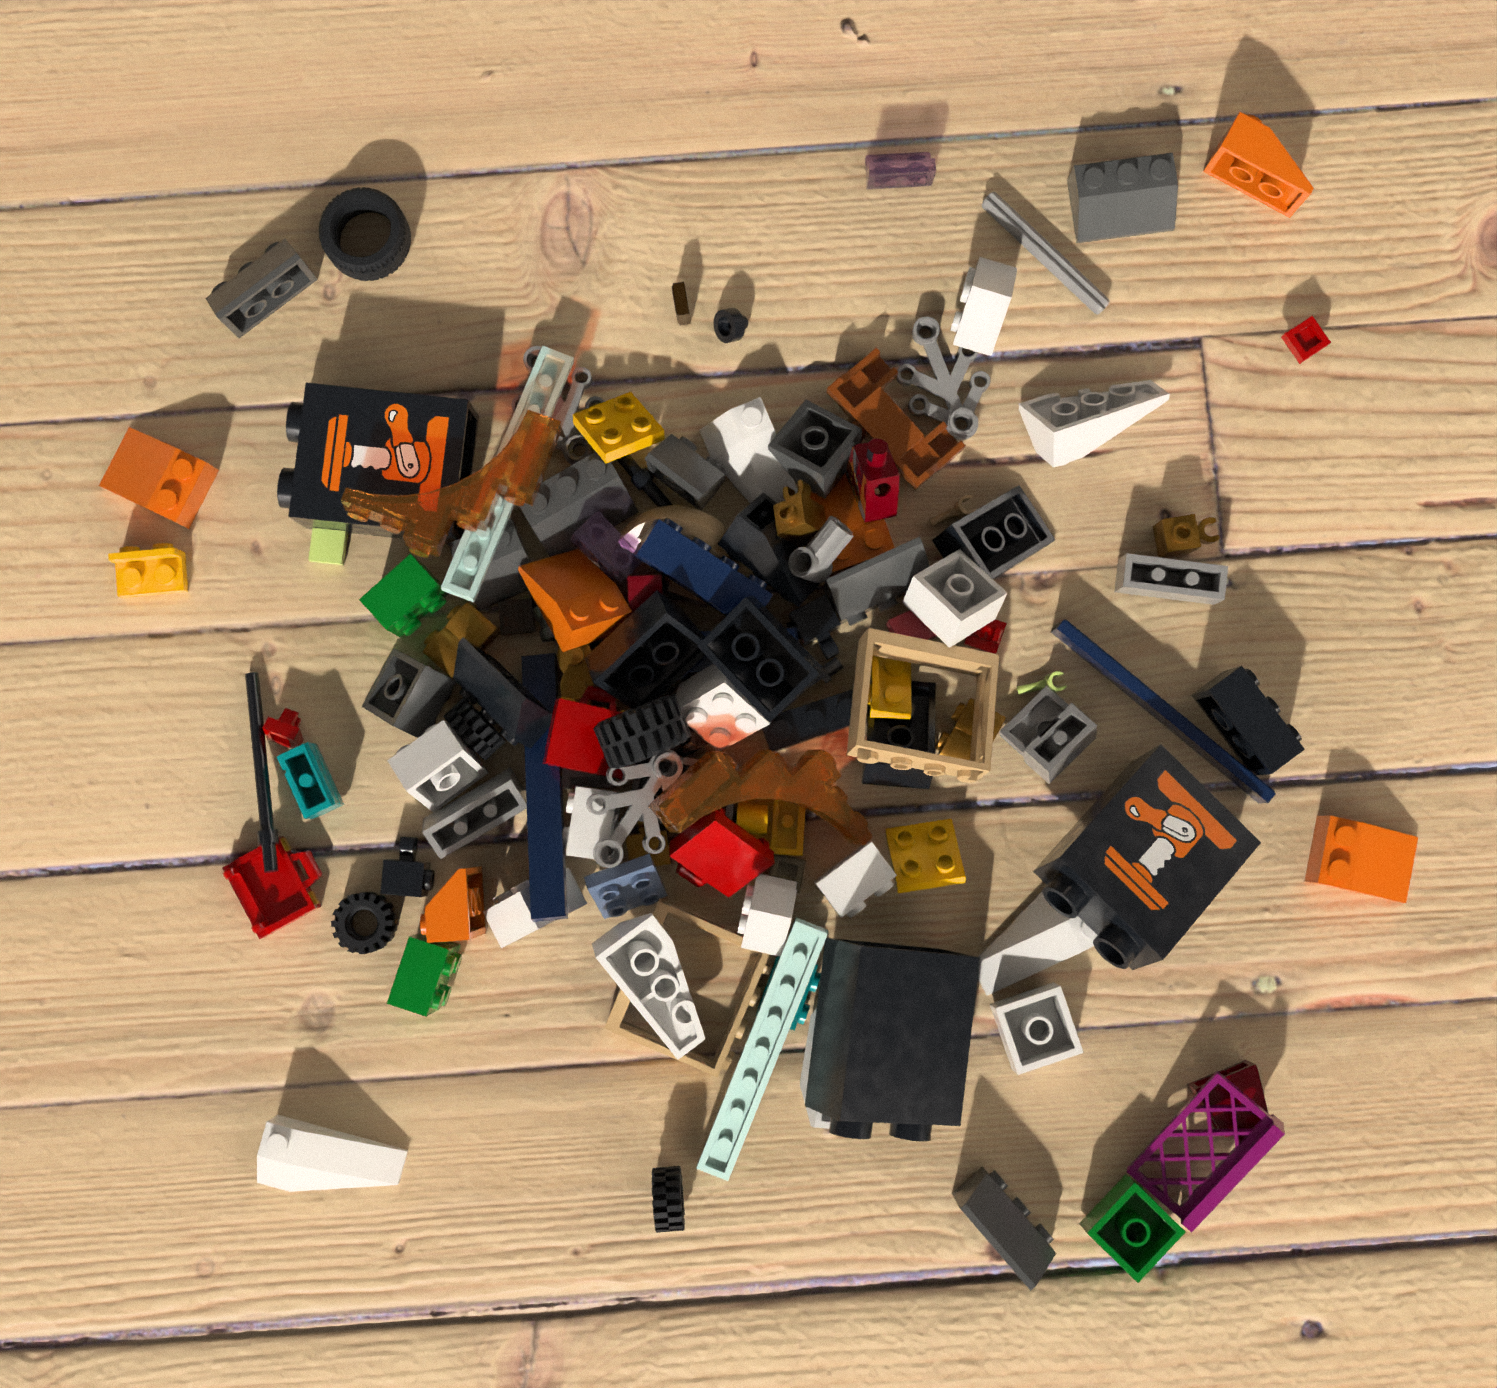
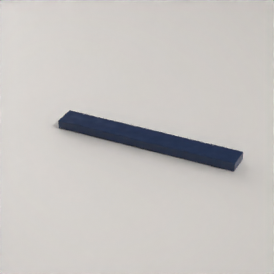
M1068 620L1061 621L1051 631L1052 634L1257 803H1269L1276 793H1274L1275 791Z
M555 653L521 656L522 684L553 713L555 700L558 699L557 656ZM549 728L531 749L525 746L530 913L533 922L568 919L565 845L563 840L562 768L543 764Z

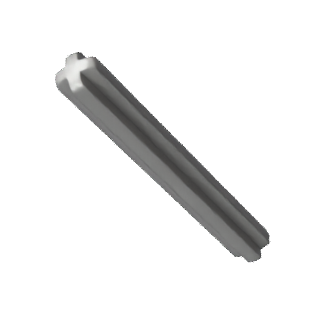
M996 192L990 193L984 199L982 208L1091 311L1098 315L1108 306L1109 299Z

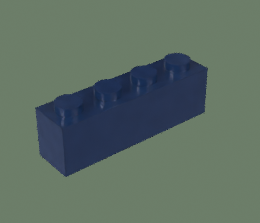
M665 518L664 521L660 519L654 520L632 554L725 616L745 597L755 596L766 607L773 594L765 590L768 584L753 574H750L747 578L737 571L740 567L737 563L724 555L721 559H718L709 553L712 548L710 545L697 537H694L691 541L681 534L683 528L668 518Z

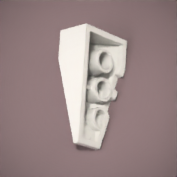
M1146 380L1111 385L1108 392L1101 393L1091 392L1090 389L1078 390V396L1060 398L1059 393L1047 394L1019 403V411L1036 453L1052 467H1056L1083 458L1168 401L1170 394L1153 381Z
M761 397L728 410L700 429L710 457L722 465L724 468L722 472L749 503L753 502L762 493H765L776 503H780L785 500L783 488L786 486L793 489L795 494L798 490L794 479L768 450V445L774 439L776 433Z
M1041 891L1036 896L1037 898L1015 918L1013 923L978 956L980 957L978 980L988 996L1093 947V940L1097 934L1078 916L1076 918H1068L1058 913L1049 905Z
M652 913L620 922L592 943L596 959L678 1060L705 1040L673 940Z
M277 1115L268 1120L265 1125L257 1154V1183L289 1192L398 1185L408 1150Z

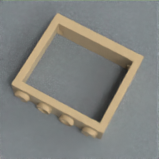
M868 628L858 642L846 755L857 757V760L862 763L873 764L879 761L889 763L892 768L898 770L915 768L924 770V773L929 776H943L946 774L957 776V780L961 782H977L991 770L999 655L955 645L949 648L945 643ZM873 655L977 676L970 760L864 740Z
M661 899L655 907L653 915L662 927L669 915L739 946L742 945L744 935ZM753 951L758 954L714 1059L691 1050L678 1060L658 1035L624 1021L631 1001L621 989L604 1029L718 1077L721 1069L728 1071L735 1052L730 1050L735 1037L741 1040L749 1021L743 1018L748 1006L755 1007L762 990L757 987V983L761 974L768 976L775 957L767 953Z

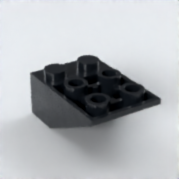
M762 493L736 516L718 545L726 550V553L732 559L743 563L752 570L756 577L766 581L779 591L785 600L793 602L799 607L821 583H814L796 577L789 570V557L799 547L777 535L773 505L778 503L765 493Z

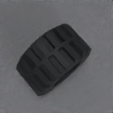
M672 695L663 696L599 722L593 728L609 768L616 769L637 763L686 742L691 736L677 698Z

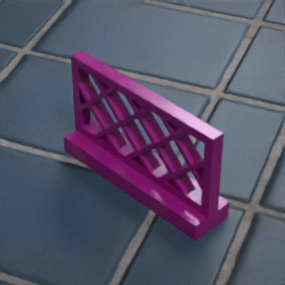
M1216 1071L1127 1167L1126 1172L1181 1219V1224L1192 1233L1285 1135L1284 1123L1274 1114H1268L1219 1071ZM1218 1083L1230 1093L1231 1104L1210 1105L1209 1093ZM1205 1098L1206 1105H1198ZM1235 1098H1237L1242 1104H1235ZM1232 1111L1233 1128L1212 1129L1210 1112ZM1236 1111H1252L1261 1120L1253 1128H1237ZM1191 1112H1206L1208 1129L1187 1130L1186 1117ZM1182 1123L1183 1130H1175ZM1234 1135L1235 1147L1230 1153H1214L1213 1136ZM1238 1135H1246V1136L1239 1142V1140H1238ZM1209 1136L1210 1153H1189L1188 1137ZM1168 1137H1183L1185 1154H1164L1163 1142ZM1159 1148L1160 1154H1153ZM1211 1160L1212 1172L1207 1177H1191L1190 1161ZM1215 1160H1222L1217 1166L1215 1165ZM1146 1161H1161L1162 1178H1147L1138 1169ZM1165 1161H1186L1187 1177L1167 1178ZM1192 1184H1199L1193 1191ZM1157 1185H1163V1191ZM1167 1185H1188L1189 1196L1179 1205L1168 1196Z

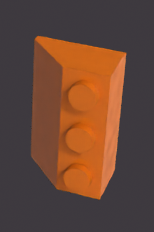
M482 866L458 869L425 906V914L420 916V930L422 935H426L427 943L471 940L486 934V921L483 913L485 911Z

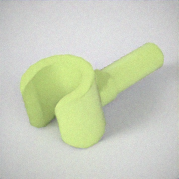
M1056 671L1046 675L1044 680L1017 686L1018 695L1037 690L1041 691L1046 685L1055 693L1062 691L1066 686L1057 688L1053 685L1052 679L1064 673Z

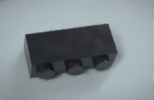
M853 689L782 712L776 716L769 725L762 728L770 754L849 728Z

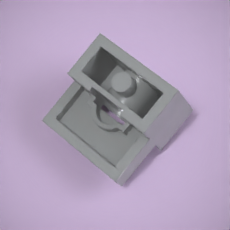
M1046 685L999 733L1009 745L1024 757V762L1050 784L1096 739L1097 724L1073 703L1068 705Z

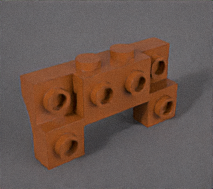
M876 347L858 364L828 386L826 393L848 416V421L862 429V440L865 439L869 442L872 439L879 438L888 443L898 472L916 491L937 471H940L962 452L966 445L962 441L958 443L946 430L947 424L944 421L924 438L925 435L883 390L897 377L898 371L895 367L891 369L880 357L881 352Z

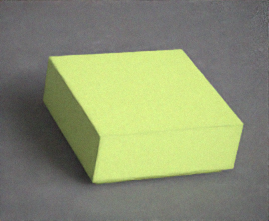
M312 528L308 560L310 562L344 566L348 532Z

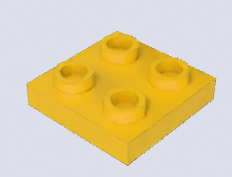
M631 391L573 414L574 426L605 463L665 440L664 429Z
M739 784L736 824L756 839L764 838L767 840L769 848L774 851V854L803 856L807 788Z
M952 818L885 829L892 869L897 875L894 879L898 894L965 883L966 876Z

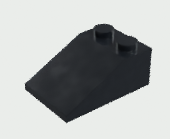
M1020 485L951 524L932 541L943 558L961 549L985 573L995 580L1054 542L1055 538Z
M911 681L912 713L910 719L870 718V705L867 704L866 716L868 720L865 723L864 740L935 754L936 683ZM879 761L873 764L863 763L862 784L930 789L933 776L926 775L924 770L915 768L898 770L892 768L889 763Z

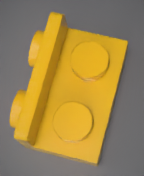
M171 543L153 544V549L140 550V547L126 546L120 547L119 553H109V561L115 563L117 596L128 598L188 592L186 553L174 548Z
M872 656L868 694L870 718H911V663Z

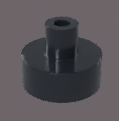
M736 308L720 310L715 314L713 321L715 334L723 343L739 341L743 338L745 329L748 327V319L742 316Z

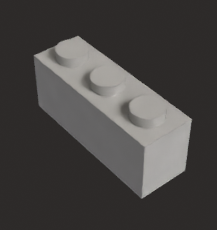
M1126 553L1118 559L1114 592L1215 605L1225 600L1228 566Z
M510 767L437 810L435 813L423 819L422 833L438 857L442 859L527 809L526 790Z

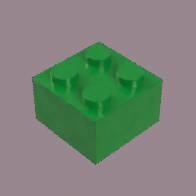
M409 554L359 600L387 631L401 637L404 634L409 636L415 632L422 624L420 619L428 612L433 614L442 608L447 601L445 597L450 593L442 591L440 581L421 561L412 554Z
M421 933L409 936L386 1004L425 1017L439 1010L441 1006L445 1007L452 987L447 986L452 973H457L462 960V954L458 953L461 944L452 941L427 943L426 935Z
M1127 1174L1117 1182L1079 1223L1085 1232L1137 1283L1186 1233Z

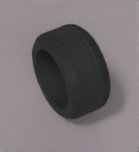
M357 187L341 192V195H337L325 207L319 222V238L324 252L339 271L353 279L374 281L379 280V278L388 277L390 273L393 274L398 270V267L404 263L409 253L411 232L408 221L398 204L390 196L379 190ZM363 213H378L387 217L391 222L390 236L386 244L378 252L366 257H354L341 250L340 238L342 231L352 218Z

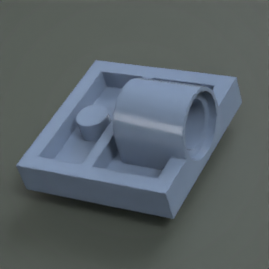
M650 854L584 877L587 889L604 919L622 916L628 910L642 905H652L658 902L659 899L668 896L665 885Z

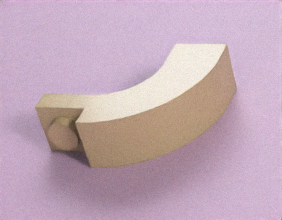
M662 506L646 511L625 526L617 540V543L641 566L644 562L632 555L654 520L660 519L664 521L665 518H668L683 528L681 534L691 541L694 537H697L710 545L712 548L709 553L718 559H721L724 555L735 563L738 562L732 559L726 553V550L718 545L722 539L725 526L704 511L687 506Z

